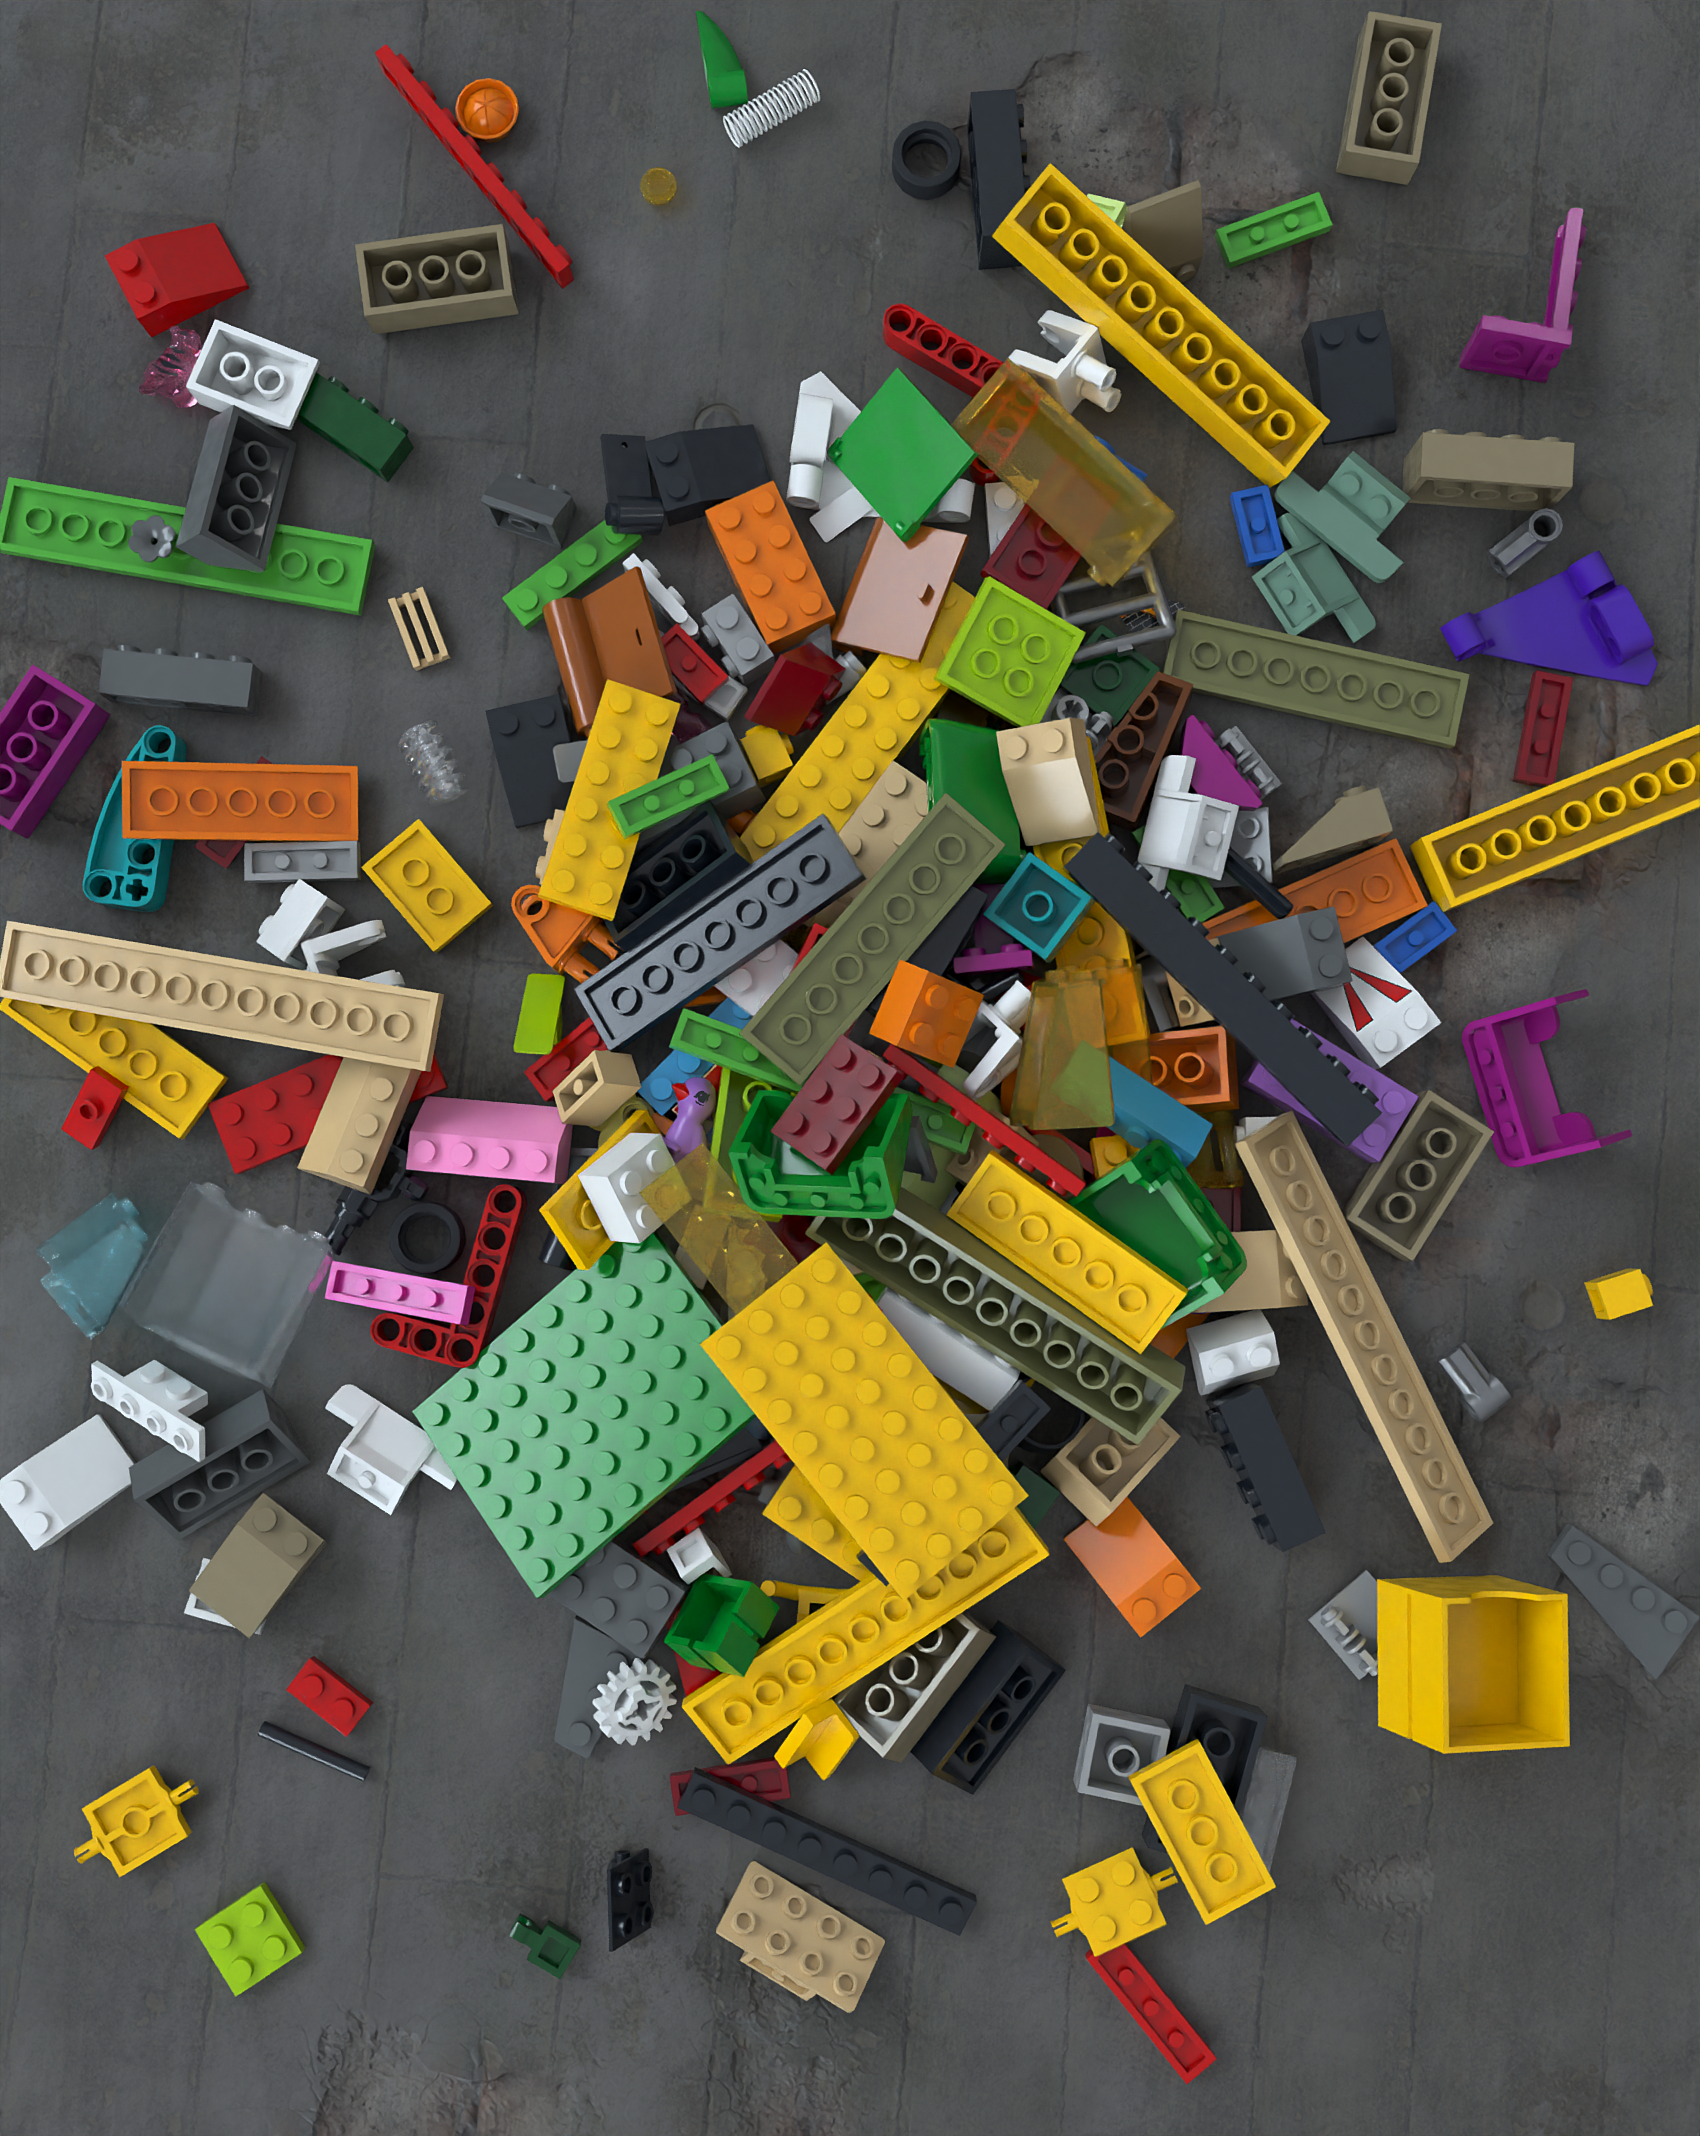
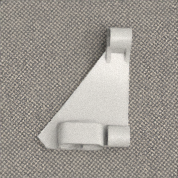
M822 372L813 375L800 384L789 460L791 470L786 501L793 506L818 511L854 486L827 456V450L838 437L844 434L861 413ZM958 478L922 522L961 523L969 521L975 483ZM873 508L863 517L880 518L881 516Z

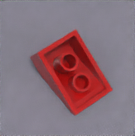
M215 223L139 238L104 255L137 320L151 338L249 289Z

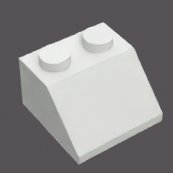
M299 879L295 885L291 884L284 891L280 899L282 905L275 915H270L264 920L259 929L260 937L256 942L282 961L300 970H304L308 963L300 943L329 934L345 909Z
M1260 1309L1186 1329L1198 1391L1201 1396L1273 1376L1280 1365L1274 1331Z

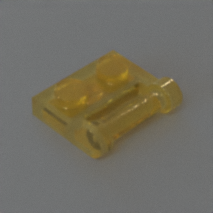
M1221 1110L1214 1113L1195 1112L1213 1124L1211 1130H1217L1223 1172H1215L1209 1133L1196 1159L1186 1167V1170L1199 1188L1234 1189L1243 1186L1244 1176L1243 1172L1238 1169L1232 1127L1235 1125L1233 1112L1229 1110Z

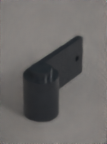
M602 434L600 439L608 503L605 507L606 525L611 526L615 534L659 535L663 528L664 509L661 498L652 497L647 451L644 443L646 442L645 436Z

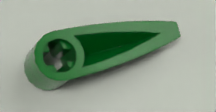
M696 11V21L711 109L747 104L748 96L744 70L741 69L731 43L714 21L704 12Z

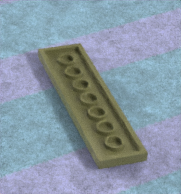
M1177 610L1175 613L1174 623L1177 632L1173 638H1170L1163 673L1193 684V692L1443 748L1452 749L1455 746L1470 674L1187 611Z
M945 793L739 1034L795 1083L801 1085L825 1057L841 1034L844 1035L891 980L899 960L906 962L1006 844L950 795Z

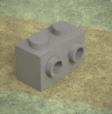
M734 594L701 613L704 627L700 629L712 648L717 645L724 655L721 662L732 679L737 676L741 683L747 686L772 670L775 665L774 655Z

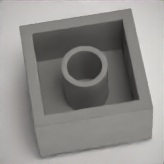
M1088 1704L1073 1778L1077 1791L1079 1793L1143 1806L1128 1776L1166 1756L1170 1728L1164 1719Z

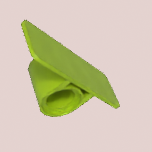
M535 973L528 975L513 1046L516 1053L550 1054L553 1045L561 1041V1000L565 984L564 976Z

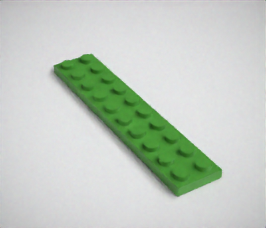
M8 477L0 514V553L347 614L362 615L375 550L373 540L276 524L264 571L255 572L212 566L176 547L186 510L185 507ZM157 515L164 520L165 525H169L175 530L176 538L171 543L173 552L169 557H158L156 561L147 563L141 559L139 553H135L130 549L128 541L133 535L131 528L134 522L137 520L146 521L150 516Z

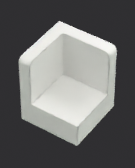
M699 1527L667 1549L680 1577L687 1584H690L712 1567H715L723 1577L728 1578L732 1575L718 1547Z

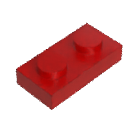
M677 623L661 637L672 675L701 705L729 681L728 675Z
M315 1656L309 1658L286 1689L345 1737L353 1731L374 1703Z

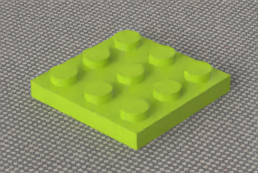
M989 576L985 578L934 680L1018 728L1040 724L1086 632Z

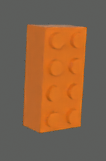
M773 480L705 510L708 527L751 620L773 654L834 627L836 622L835 611Z

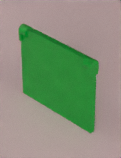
M898 367L844 434L838 437L827 450V456L838 466L902 542L912 538L921 527V522L978 456V453Z

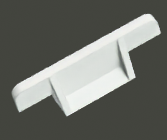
M1169 755L1162 760L1137 861L1152 874L1153 878L1149 883L1158 892L1165 889L1169 869L1221 881L1239 806L1204 795L1188 793L1196 758L1190 756Z
M351 1384L342 1386L328 1401L325 1409L354 1427L340 1445L327 1472L328 1475L390 1515L399 1506L410 1482L420 1470L452 1490L457 1478L424 1430Z

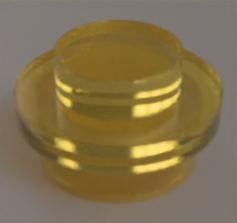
M653 167L641 179V194L650 204L665 205L676 195V179L665 168Z

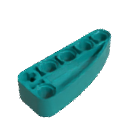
M156 725L149 728L143 734L126 761L186 762L187 746L184 740L171 729L162 725ZM165 739H171L170 748L166 752L159 754V744ZM122 768L109 791L94 831L85 868L83 891L91 901L108 908L146 913L154 912L161 908L166 899L174 840L122 838ZM154 848V859L148 864H143L142 857L144 852ZM111 880V892L107 896L101 897L100 888L102 884ZM145 887L148 888L147 896L141 895V898H139V891H145Z

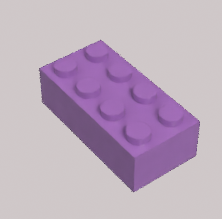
M1293 1019L1290 1020V1022H1291L1297 1029H1298L1300 1026H1302L1304 1029L1306 1028L1305 1026L1301 1025V1024L1298 1023L1297 1021H1295V1020H1293ZM1311 1031L1323 1043L1318 1050L1324 1056L1328 1053L1332 1057L1336 1056L1351 1071L1347 1078L1352 1083L1355 1081L1360 1084L1363 1083L1379 1099L1375 1106L1382 1114L1349 1146H1346L1335 1139L1258 1061H1253L1240 1083L1242 1086L1286 1113L1293 1111L1296 1119L1367 1163L1380 1162L1419 1097Z

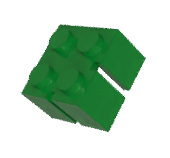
M702 1574L696 1579L664 1642L690 1665L710 1670L717 1669L723 1673L744 1677L760 1647L756 1642L758 1637H765L780 1607L753 1582Z

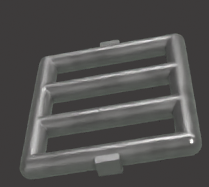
M1134 527L1100 537L1094 536L1081 557L1132 544L1137 561L1065 580L1050 604L1056 616L1077 628L1150 608L1154 609L1159 626L1079 646L1071 661L1072 663H1079L1117 653L1118 657L1130 655L1133 652V648L1170 639L1176 635L1177 629L1141 528ZM1143 576L1148 594L1069 614L1064 596Z

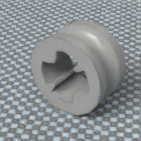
M1076 695L1062 697L1052 711V721L1066 719L1063 715L1066 708H1069V712L1073 709L1077 713L1076 718L1084 719V723L1089 715L1086 702Z

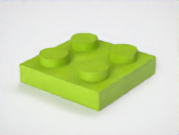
M265 1881L198 1925L195 1929L235 1997L301 1954L306 1948Z

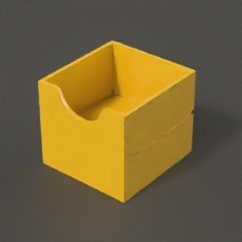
M1498 1575L1377 1579L1378 1726L1408 1739H1413V1741L1443 1754L1570 1746L1568 1594Z

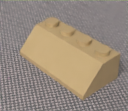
M343 1057L298 1169L371 1195L422 1070Z

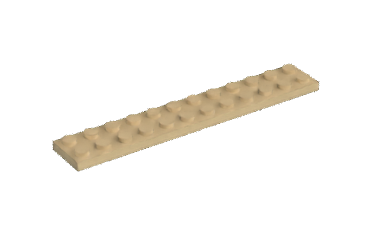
M7 921L0 958V997L431 1072L444 994Z
M1293 1111L1283 1113L1235 1143V1146L1439 1563L1451 1562L1493 1524V1521Z

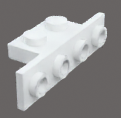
M156 1360L147 1363L125 1377L99 1361L91 1364V1389L97 1399L106 1402L120 1411L125 1417L139 1423L153 1435L161 1437L175 1446L178 1451L186 1453L198 1462L205 1459V1428L188 1418V1416L208 1405V1393Z

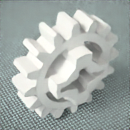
M635 1658L630 1668L624 1662L620 1663V1672L615 1675L609 1671L607 1676L610 1682L607 1685H598L597 1689L602 1693V1697L593 1700L592 1704L599 1710L593 1716L600 1724L599 1728L608 1738L612 1737L618 1744H621L626 1739L631 1745H635L640 1735L646 1741L650 1740V1731L653 1728L661 1732L663 1730L660 1723L662 1718L671 1719L672 1714L667 1710V1707L677 1702V1699L671 1694L676 1689V1685L669 1679L670 1675L653 1660L649 1659L644 1664L639 1658Z

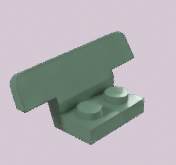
M1354 451L1344 460L1328 483L1319 492L1293 471L1276 489L1275 499L1282 507L1376 583L1385 582L1404 563L1376 539L1410 500V497Z
M1291 513L1284 514L1278 518V526L1292 548L1252 576V579L1286 632L1299 636L1325 616L1335 613L1353 643L1371 632L1376 625L1375 619L1326 542Z

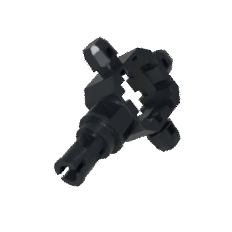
M404 1119L401 1120L389 1149L390 1153L400 1159L398 1164L400 1167L395 1172L388 1187L380 1190L374 1186L370 1195L345 1186L336 1201L339 1204L334 1211L336 1217L322 1240L319 1241L318 1244L323 1248L327 1247L329 1248L328 1251L340 1256L342 1249L356 1226L361 1227L365 1219L369 1220L380 1202L397 1199L401 1191H403V1196L411 1200L422 1201L429 1187L426 1182L416 1175L411 1177L414 1170L406 1169L408 1150L402 1147L404 1142H409L410 1130L413 1126L411 1123Z

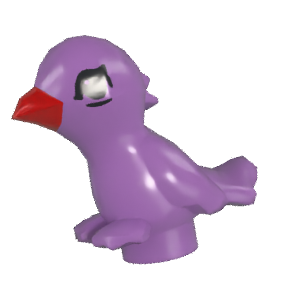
M692 1077L683 1083L671 1085L677 1097L678 1114L676 1120L667 1131L665 1138H662L679 1172L685 1174L692 1164L697 1172L707 1175L709 1156L703 1122L705 1120L713 1121L712 1114L716 1112L717 1093L714 1086L707 1079Z

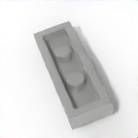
M358 841L244 843V881L247 883L297 882L299 879L303 882L361 880L360 843Z

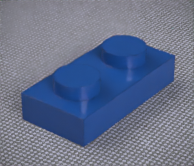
M1268 485L1232 492L1229 499L1247 568L1272 562L1285 551Z
M1433 901L1374 944L1373 947L1401 973L1457 932V930L1437 903Z

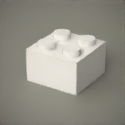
M630 1133L578 1175L610 1241L641 1243L691 1200L690 1194L661 1134Z

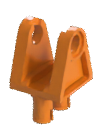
M537 885L522 886L514 893L511 903L513 913L546 963L558 974L563 975L566 971L582 984L589 979L586 973L593 976L600 971L598 967L580 954L588 942L601 950L612 961H615L621 955L609 945L610 943L624 952L614 943L607 926L604 925L605 921L603 918L538 898L541 887ZM526 895H532V896L528 897V898L523 902V904H522V906H521V901H522V899H523ZM542 903V908L537 914L528 915L529 909L533 904Z

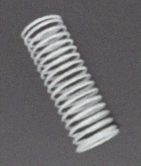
M803 69L802 73L798 72L797 76L793 75L792 79L788 78L787 82L783 81L782 85H777V88L773 87L772 90H768L762 96L759 95L757 99L754 98L752 102L748 101L747 105L743 104L742 108L738 107L737 111L733 110L732 114L728 113L727 116H723L724 126L733 143L740 148L743 146V142L748 143V139L752 141L753 136L757 138L758 133L762 135L763 130L767 132L768 128L772 129L773 125H778V122L782 124L783 119L787 121L788 116L792 118V112L797 115V110L802 112L803 108L807 109L808 105L812 106V101L814 103L819 102L821 99L820 91L810 72ZM805 72L809 75L810 79L812 80V82H813V84H814V86H815V88H816V91H817V94H818V99H817L816 93H815V91H814V88L812 87L810 81H809V80L807 79V77L805 76ZM801 85L803 86L804 90L806 91L807 96H808V98H809V101H808V99L806 98V96H805V94H804V92H803V89H802ZM797 89H798L799 93L801 94L804 103L802 102L801 98L799 97V94H798V92H797ZM792 92H793L794 96L796 97L799 106L797 105V103H796V101H795V99H794V97H793V95H792ZM788 97L790 98V100H791V102H792V104H793L794 109L792 108V106H791V104H790V102H789V100H788ZM783 100L785 101V103H786V105H787V107H788V109H789V112H788V110L786 109ZM778 103L780 104V106H781V108H782V110H783V112H784V115H783V113H782V111H781V109H780ZM772 104L774 105L779 117L777 116ZM744 107L748 109L749 115L745 111ZM768 108H769V110H770V112H771V114H772L774 120L772 119V117H771V115H770V113H769V111H768ZM739 110L743 112L744 118L740 114ZM726 120L728 121V124H729V127H730V130H731L733 136L731 135V133H730V131H729V128H728V126H727Z

